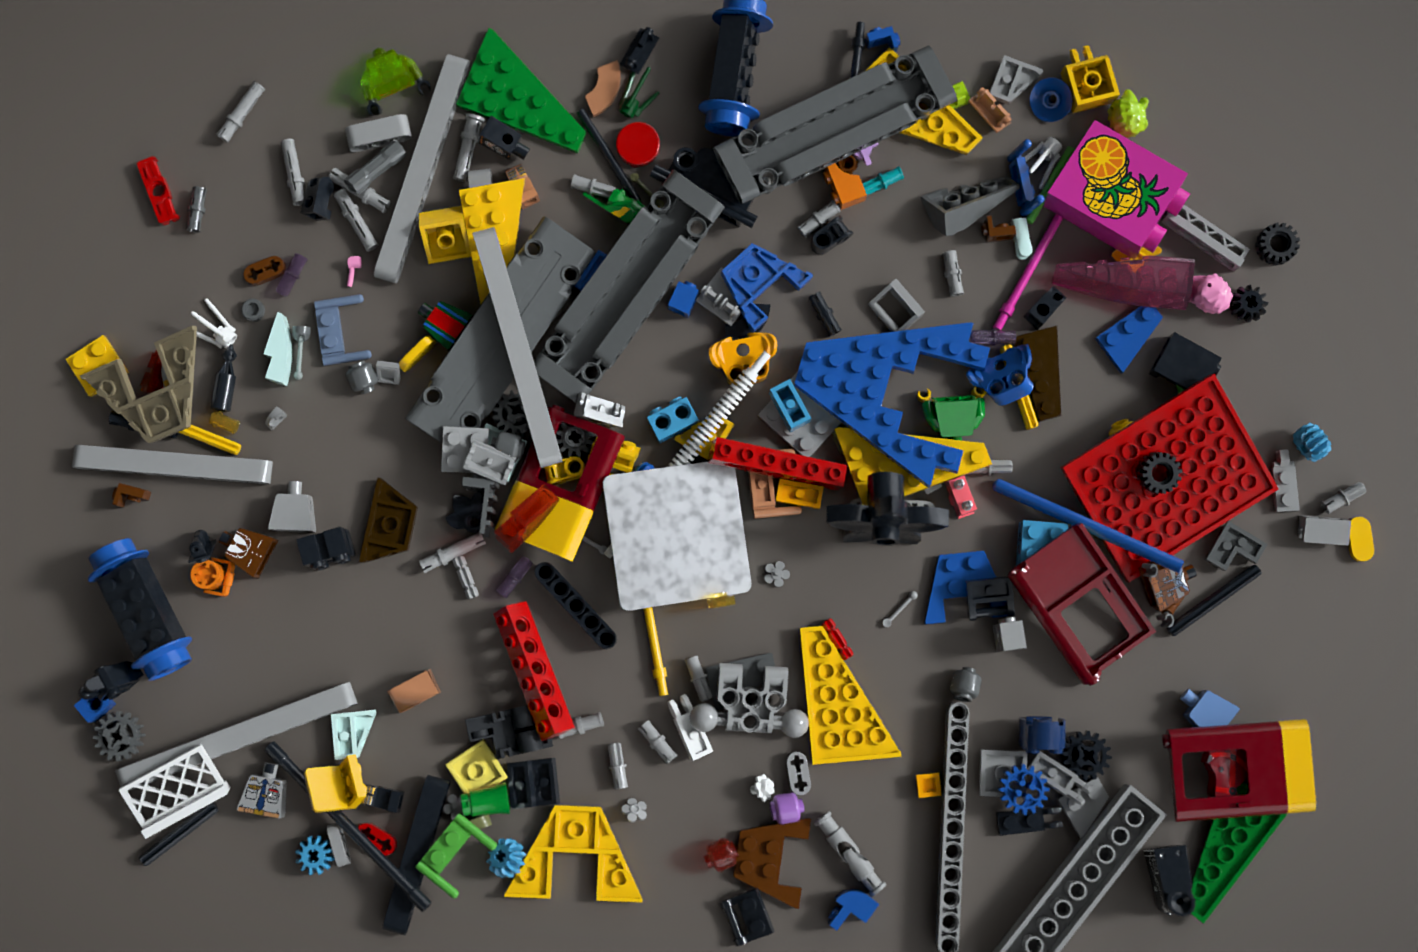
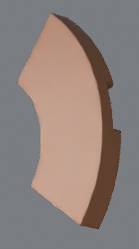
M618 61L597 68L599 76L597 85L590 93L585 95L593 118L607 110L614 102L621 82Z

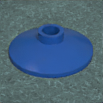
M1050 77L1039 81L1033 87L1030 94V106L1033 113L1039 119L1046 122H1056L1063 119L1070 112L1073 104V95L1070 87L1058 78ZM1052 95H1055L1057 98L1055 103H1052L1050 100Z

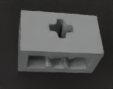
M1015 617L999 619L998 624L992 625L997 652L1027 648L1022 620L1016 621Z

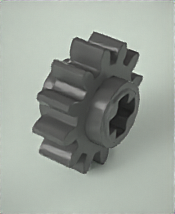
M562 423L561 426L564 431L556 432L561 437V439L557 440L558 445L563 444L560 449L561 453L568 450L569 457L576 453L578 458H581L582 451L589 454L587 446H592L593 441L590 438H593L595 434ZM573 434H577L578 437H581V439H578V443H574L573 440H570V438H573Z

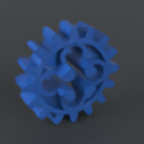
M1021 764L1018 770L1013 765V772L1005 771L1004 773L1007 778L999 780L1004 784L1003 787L998 788V791L1004 792L1000 800L1008 801L1005 804L1006 808L1014 806V813H1018L1019 809H1021L1023 815H1027V809L1032 813H1036L1035 806L1043 808L1041 800H1048L1044 792L1050 790L1043 785L1048 780L1040 778L1042 771L1039 770L1034 773V766L1030 765L1028 770H1026L1025 764ZM1027 774L1031 776V781L1028 783L1024 779ZM1015 781L1017 785H1025L1027 789H1036L1038 795L1032 798L1031 794L1022 793L1019 789H1011L1009 783ZM1019 796L1023 799L1021 804L1016 803V798Z

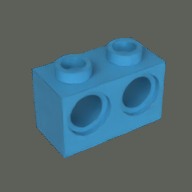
M681 396L669 402L670 405L664 409L658 407L649 412L650 416L647 417V421L659 444L690 429L699 422L687 397L683 399ZM684 408L688 411V416L680 419L676 416V411ZM660 418H664L669 422L668 426L664 429L656 426V422Z

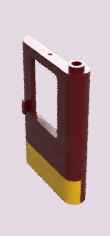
M1306 719L1167 729L1166 733L1162 735L1163 747L1167 748L1170 756L1175 822L1314 812L1316 810L1310 729ZM1230 749L1245 750L1248 779L1247 794L1191 799L1185 797L1182 755L1184 753Z

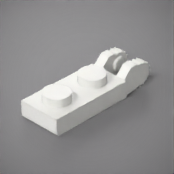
M684 694L680 696V701L687 712L686 714H680L674 700L668 701V707L671 715L674 717V723L691 761H694L713 752L706 733L697 731L692 727L689 716L693 707L687 695Z

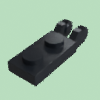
M1036 807V813H1032L1027 809V815H1023L1021 809H1019L1018 813H1014L1013 810L996 812L999 835L1037 832L1063 827L1062 821L1059 820L1045 823L1043 815L1058 814L1061 812V808Z

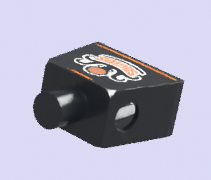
M490 116L480 133L479 144L509 160L513 154L524 160L530 151V148L520 143L521 134L495 117ZM504 141H509L511 144L507 145Z

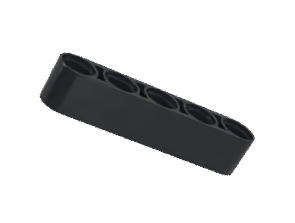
M548 562L538 564L535 568V576L601 648H613L617 644V635L552 564ZM544 567H550L552 571L551 576L547 579H543L540 576V570ZM559 583H564L567 586V591L564 595H557L555 592V587ZM574 600L582 602V609L578 612H573L570 609V604ZM589 616H595L598 621L597 626L593 629L587 628L585 624ZM611 633L613 636L612 643L610 645H603L601 643L602 634Z

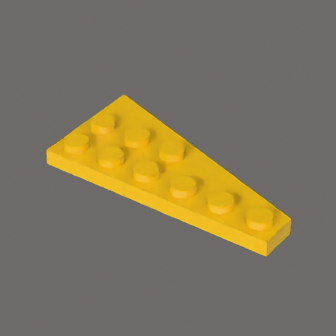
M525 178L459 190L480 304L488 295L489 289L473 232L495 227L507 267L515 256Z

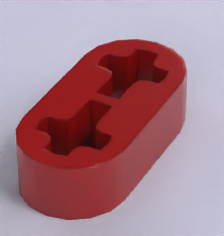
M364 823L358 827L360 831L368 827L371 829L370 834L375 836V839L367 838L385 856L394 853L397 849L396 838L372 823ZM378 839L382 841L389 839L392 848L384 851L382 849L383 844L378 842Z

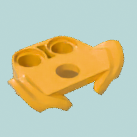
M750 332L747 333L748 338L733 341L731 337L722 339L710 346V360L715 367L724 371L727 382L730 385L733 383L736 386L737 383L730 376L733 371H740L742 373L743 369L751 368L763 351L767 352L771 356L770 358L776 354L777 340L773 334ZM745 344L749 347V353L746 356L737 354L736 349L739 345ZM769 359L762 367L764 374L756 378V383H760L767 378Z

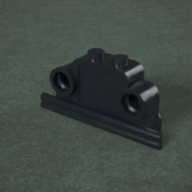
M683 147L674 154L673 162L668 170L657 164L654 166L650 177L663 184L672 170H675L725 207L718 216L719 218L739 228L741 224L750 228L753 227L758 216L748 210L754 199L743 204L738 201L716 159L713 148H702L696 154L693 149Z

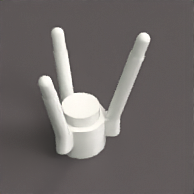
M1049 137L1045 142H1040L1034 150L1025 156V161H1028L1036 153L1039 152L1040 154L1038 160L1030 168L1029 173H1033L1044 159L1048 161L1051 159L1039 189H1043L1056 161L1060 157L1059 152L1062 149V145L1052 137Z
M206 298L204 300L225 327L220 326L216 328L192 311L191 315L214 332L213 337L215 339L197 332V337L215 344L220 349L223 347L227 349L237 338V334L234 333L236 329L225 320L216 307Z

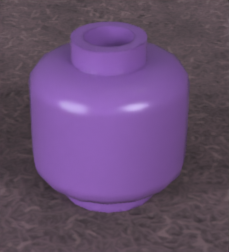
M793 792L775 795L773 802L769 804L772 820H776L780 825L798 822L800 820V813L804 812L802 799H798Z

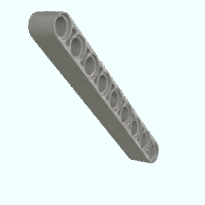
M74 445L72 468L254 484H271L273 462L268 460Z

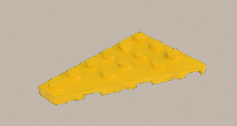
M889 47L865 71L885 62L890 64L896 61L899 55ZM898 65L901 71H908L904 65ZM919 103L921 109L928 110L924 103ZM950 105L931 113L926 119H919L911 127L899 132L967 155L983 139Z
M838 427L834 429L862 505H867V477L872 473L895 472L904 476V497L929 488L850 428ZM908 435L963 450L958 473L955 474L935 468L930 487L992 465L984 443Z
M823 626L800 628L812 764L901 757V751L886 730Z

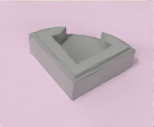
M276 406L267 417L265 425L270 430H273L287 417V414Z

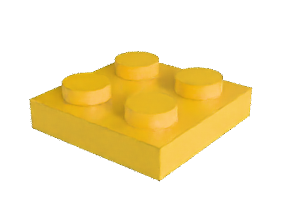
M102 335L65 360L87 394L92 397L97 394V391L85 379L82 380L80 375L120 358L107 337Z

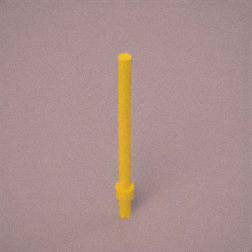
M652 607L643 608L654 670H652L653 677L657 681L659 696L668 695L665 677H667L666 667L663 668Z

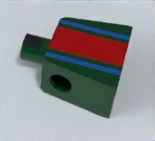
M439 301L435 308L424 303L418 311L419 315L427 319L423 324V328L448 352L473 317L470 313L443 301Z

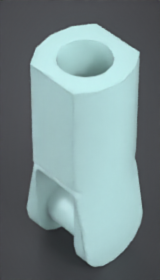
M1017 218L1011 221V226L1015 225L1016 235L1014 237L1016 256L1020 260H1025L1032 253L1027 219Z

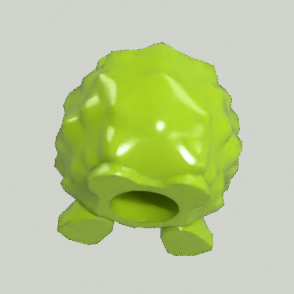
M1126 89L1119 99L1111 103L1107 111L1110 128H1113L1115 132L1126 138L1135 137L1138 133L1144 131L1148 127L1145 111L1149 103L1148 98L1142 97L1138 102L1135 94L1131 90Z

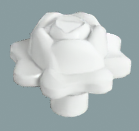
M765 774L756 777V783L750 787V791L753 795L757 794V797L761 798L762 802L770 800L771 794L775 792L774 783L769 778H766Z

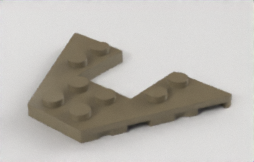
M190 326L154 342L170 385L136 399L122 359H116L80 375L82 380L85 379L97 391L96 393L99 396L104 397L107 404L116 413L121 414L129 422V425L141 434V437L147 443H154L191 426L197 326Z

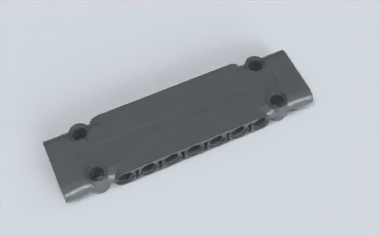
M928 45L909 55H901L890 64L885 62L763 119L755 124L753 129H745L738 136L714 146L713 151L738 201L743 204L764 193H771L781 185L788 186L911 127L919 119H926L931 113L956 102L957 96L933 49ZM898 65H904L908 71H901ZM919 103H924L928 110L921 109ZM745 138L750 139L753 144L750 146L744 145L742 140ZM769 177L773 183L766 185L763 183L762 178Z
M672 170L658 191L652 195L648 205L638 212L555 327V333L547 339L544 348L534 360L537 374L576 403L579 392L589 395L595 385L602 379L606 370L613 366L699 247V242L707 235V231L725 207L686 177ZM658 198L667 199L666 206L662 208L657 207L655 202ZM696 223L703 226V230L699 234H694L691 231L692 226ZM560 341L562 344L561 350L557 353L552 352V343ZM591 367H596L598 370L597 376L589 379L587 377V370Z
M545 216L542 217L532 234L523 244L521 250L515 254L506 267L531 352L569 298L572 288L579 281L581 275L596 254L586 244ZM529 244H535L538 247L537 255H531L528 252L527 247ZM566 269L574 272L573 281L565 279L564 272ZM490 292L405 417L410 423L442 443L443 426L466 427L464 419L468 415L475 418V425L473 427L479 428L483 419L490 414L514 379ZM429 390H435L438 393V400L434 403L429 402L426 398Z

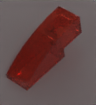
M543 484L510 512L511 517L494 531L496 539L510 553H513L542 524L560 499Z

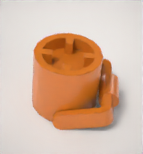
M211 557V560L196 563L192 567L191 580L197 587L204 589L203 593L226 597L229 594L230 587H232L235 564L228 560ZM220 563L228 564L227 572ZM223 585L222 593L210 591L219 589Z

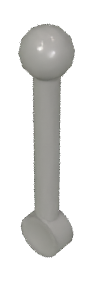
M583 536L582 540L598 549L600 554H604L607 550L606 546H600Z
M911 591L909 597L889 618L882 621L884 627H890L891 621L911 600L917 599V592Z

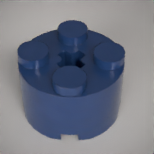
M1026 716V720L1023 717L1019 718V746L1026 750V753H1040V749L1049 750V753L1052 754L1063 753V748H1065L1066 719L1058 718V721H1052V717Z

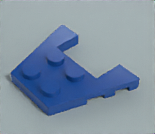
M753 243L721 271L723 280L753 333L768 319V316L753 301L781 276L798 291L814 276L808 271L804 272L796 268V265L790 262L786 263L778 259L777 255Z
M984 551L938 556L924 620L925 625L946 622L943 599L967 597L966 580L996 577ZM1006 600L990 602V607L1006 606ZM1007 615L991 616V618L1007 617Z

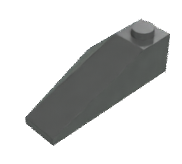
M1006 176L981 181L980 186H968L965 184L960 185L959 190L949 192L947 188L939 189L921 196V201L934 228L945 236H952L969 227L1020 189V184Z

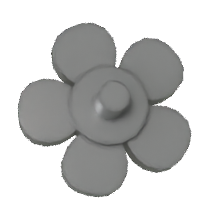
M781 561L776 562L775 567L769 563L766 565L765 570L771 574H767L764 579L769 584L774 581L776 587H781L784 584L783 579L790 577V572L783 570L785 564Z
M456 795L448 796L447 801L450 804L444 805L443 811L446 814L452 812L451 819L454 820L459 813L463 815L461 796L458 798V801Z
M630 798L627 800V805L622 806L621 812L624 815L628 814L627 820L631 823H634L637 818L643 821L647 816L645 812L647 805L643 801L637 804L636 799Z

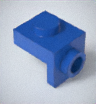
M892 26L884 29L877 27L867 33L865 42L867 49L888 43L889 47L897 53L900 38L897 32L894 33Z

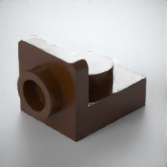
M991 215L986 216L984 223H981L982 236H986L987 243L1013 240L1016 235L1015 225L1009 226L1007 223H1002L993 228Z
M119 483L112 494L113 505L123 508L126 499L139 503L141 499L149 500L151 492Z

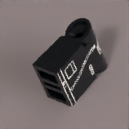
M1171 845L1143 850L1152 888L1156 895L1157 908L1169 915H1190L1194 911L1196 904L1192 894L1193 887L1186 845Z

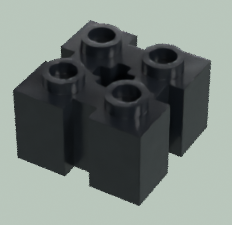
M341 526L319 534L296 539L303 566L309 567L311 570L316 569V571L327 569L332 562L338 563V565L351 561V557L356 556L350 531Z

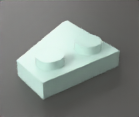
M376 710L331 714L335 760L345 759L347 755H356V758L360 757L376 716Z

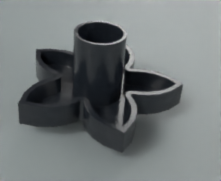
M876 472L867 477V505L838 504L827 506L826 523L843 530L844 542L872 541L873 544L881 546L896 545L898 543L917 545L921 542V533L933 532L949 526V510L928 506L907 507V502L904 500V476L895 472Z

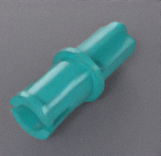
M898 166L884 174L878 173L877 177L862 184L866 194L870 195L880 189L886 190L887 186L903 180L904 175Z

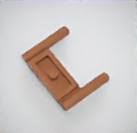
M790 448V449H778V450H780V451H784V452H789V453H794V454H795V450L792 449V448ZM748 472L754 519L801 514L802 508L800 506L775 508L773 478L767 475Z

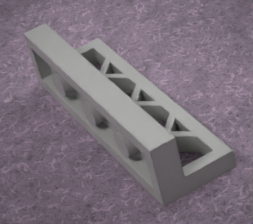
M1186 205L1181 209L1185 214V219L1180 215L1175 217L1167 213L1161 223L1233 272L1245 261V256L1250 250ZM1199 222L1202 224L1204 232L1192 223ZM1217 234L1220 236L1222 244L1209 235ZM1236 247L1242 253L1239 256L1228 248Z

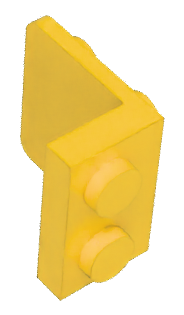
M347 755L339 766L308 768L304 772L314 812L356 809L366 798L367 789L362 781L361 766L357 762L356 755Z

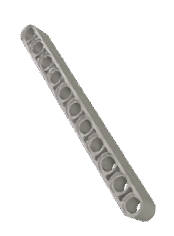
M450 54L445 58L375 266L374 277L392 283H397L400 278L419 221V213L422 212L457 108L456 103L468 75L469 60Z
M495 227L473 232L474 241L540 467L544 468L563 462Z
M344 683L125 766L115 772L120 787H123L202 744L212 760L358 703L351 683ZM197 752L190 756L188 764L199 765L203 763L201 755ZM173 765L170 767L168 775L183 771L184 767ZM153 776L150 778L149 783L162 778Z
M953 702L948 705L945 719L935 945L939 952H957L959 948L969 709L961 702ZM956 706H960L963 710V715L959 719L954 718L952 715V710ZM954 729H959L962 733V738L958 742L953 741L951 738V733ZM954 752H958L961 756L960 762L956 765H953L950 761V755ZM957 775L960 783L957 787L952 788L949 785V779L951 776ZM956 798L959 806L956 810L951 811L948 808V802L950 799ZM955 821L958 829L955 833L950 834L947 831V825ZM949 845H955L957 848L956 854L952 857L946 855V848ZM949 868H954L956 872L952 880H946L944 875L945 871ZM953 892L955 895L953 902L945 903L943 899L945 893ZM947 915H952L954 919L953 924L948 927L943 926V918ZM945 939L952 940L953 944L949 950H943L941 947Z

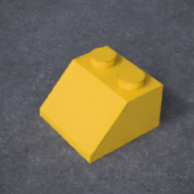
M462 206L419 213V229L428 264L471 257Z

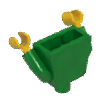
M975 386L969 396L932 398V401H929L931 391L927 389V397H922L920 391H918V400L922 403L924 417L933 431L938 432L941 437L962 441V436L973 435V431L979 427L985 417V399L983 397L987 392L984 388H982V394L976 392L977 387Z

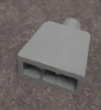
M288 481V494H276L268 526L269 530L316 533L313 498L310 495L302 494V482Z

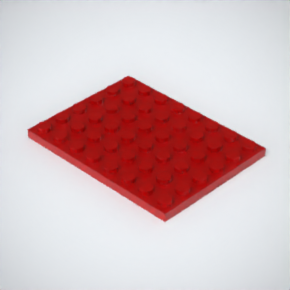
M1215 374L1208 375L1060 467L1090 519L1172 556L1279 490ZM1162 452L1177 458L1175 461L1181 464L1178 468L1182 469V473H1179V477L1182 478L1181 481L1177 480L1176 483L1179 484L1177 487H1172L1173 491L1166 492L1165 494L1154 493L1145 490V487L1140 485L1141 481L1137 479L1140 473H1137V469H1140L1141 466L1138 464L1140 461H1144L1143 457L1145 455L1149 456V453ZM1162 464L1154 466L1152 469L1153 479L1157 482L1165 479L1167 475L1165 466ZM1102 539L1126 582L1130 583L1141 576L1138 568L1142 567V563H1147L1148 559Z

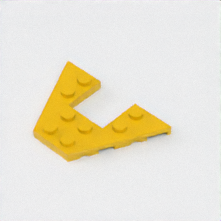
M555 805L523 861L526 865L520 866L521 873H516L504 894V897L550 899L553 852L598 854L596 901L643 902L602 808L597 806Z

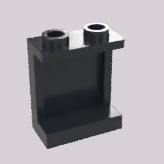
M1174 332L1168 337L1149 375L1155 378L1160 376L1186 390L1210 374H1215L1216 376L1221 369L1219 363L1222 357Z

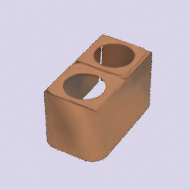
M428 669V671L422 672L387 692L401 714L441 693V690L431 669Z

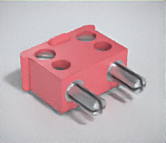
M965 476L946 481L945 485L949 493L948 498L951 505L954 506L958 519L975 514L974 511L977 510Z

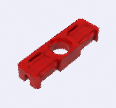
M151 156L137 162V166L158 222L166 226L170 224L169 221H178L180 216L176 214L171 201L173 197L166 179L161 175L157 164L158 160ZM156 186L164 187V193L161 196L153 195V190Z

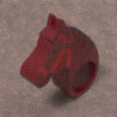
M1245 750L1203 751L1201 762L1204 763L1209 775L1208 797L1237 795L1236 788L1244 782L1247 776Z

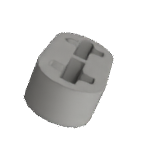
M792 752L787 757L790 787L795 794L804 795L811 788L807 758L801 752ZM796 755H798L799 759H803V763L800 764V772H796L795 765L790 763ZM800 774L802 781L807 783V786L803 787V791H799L797 787L794 788V784L798 782L797 775Z
M337 823L327 825V833L337 866L342 867L351 864L350 852L343 829Z

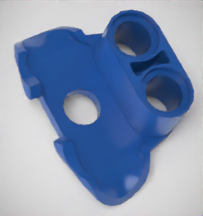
M1028 344L1009 348L998 356L988 358L984 371L970 368L966 372V376L971 384L984 388L997 405L1003 406L1029 395L1033 390V383L1027 376V369L1030 368L1032 362L1030 347ZM999 361H1006L1004 369H995Z

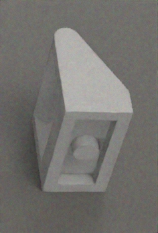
M897 279L893 280L868 303L869 307L891 332L907 330L925 313ZM889 292L912 317L901 328L896 325L877 303Z

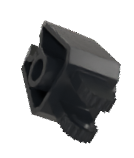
M129 661L101 666L94 671L95 675L91 679L86 680L78 694L85 700L98 697L100 701L112 700L122 693L129 691L144 674L141 669H132L131 665L134 662Z

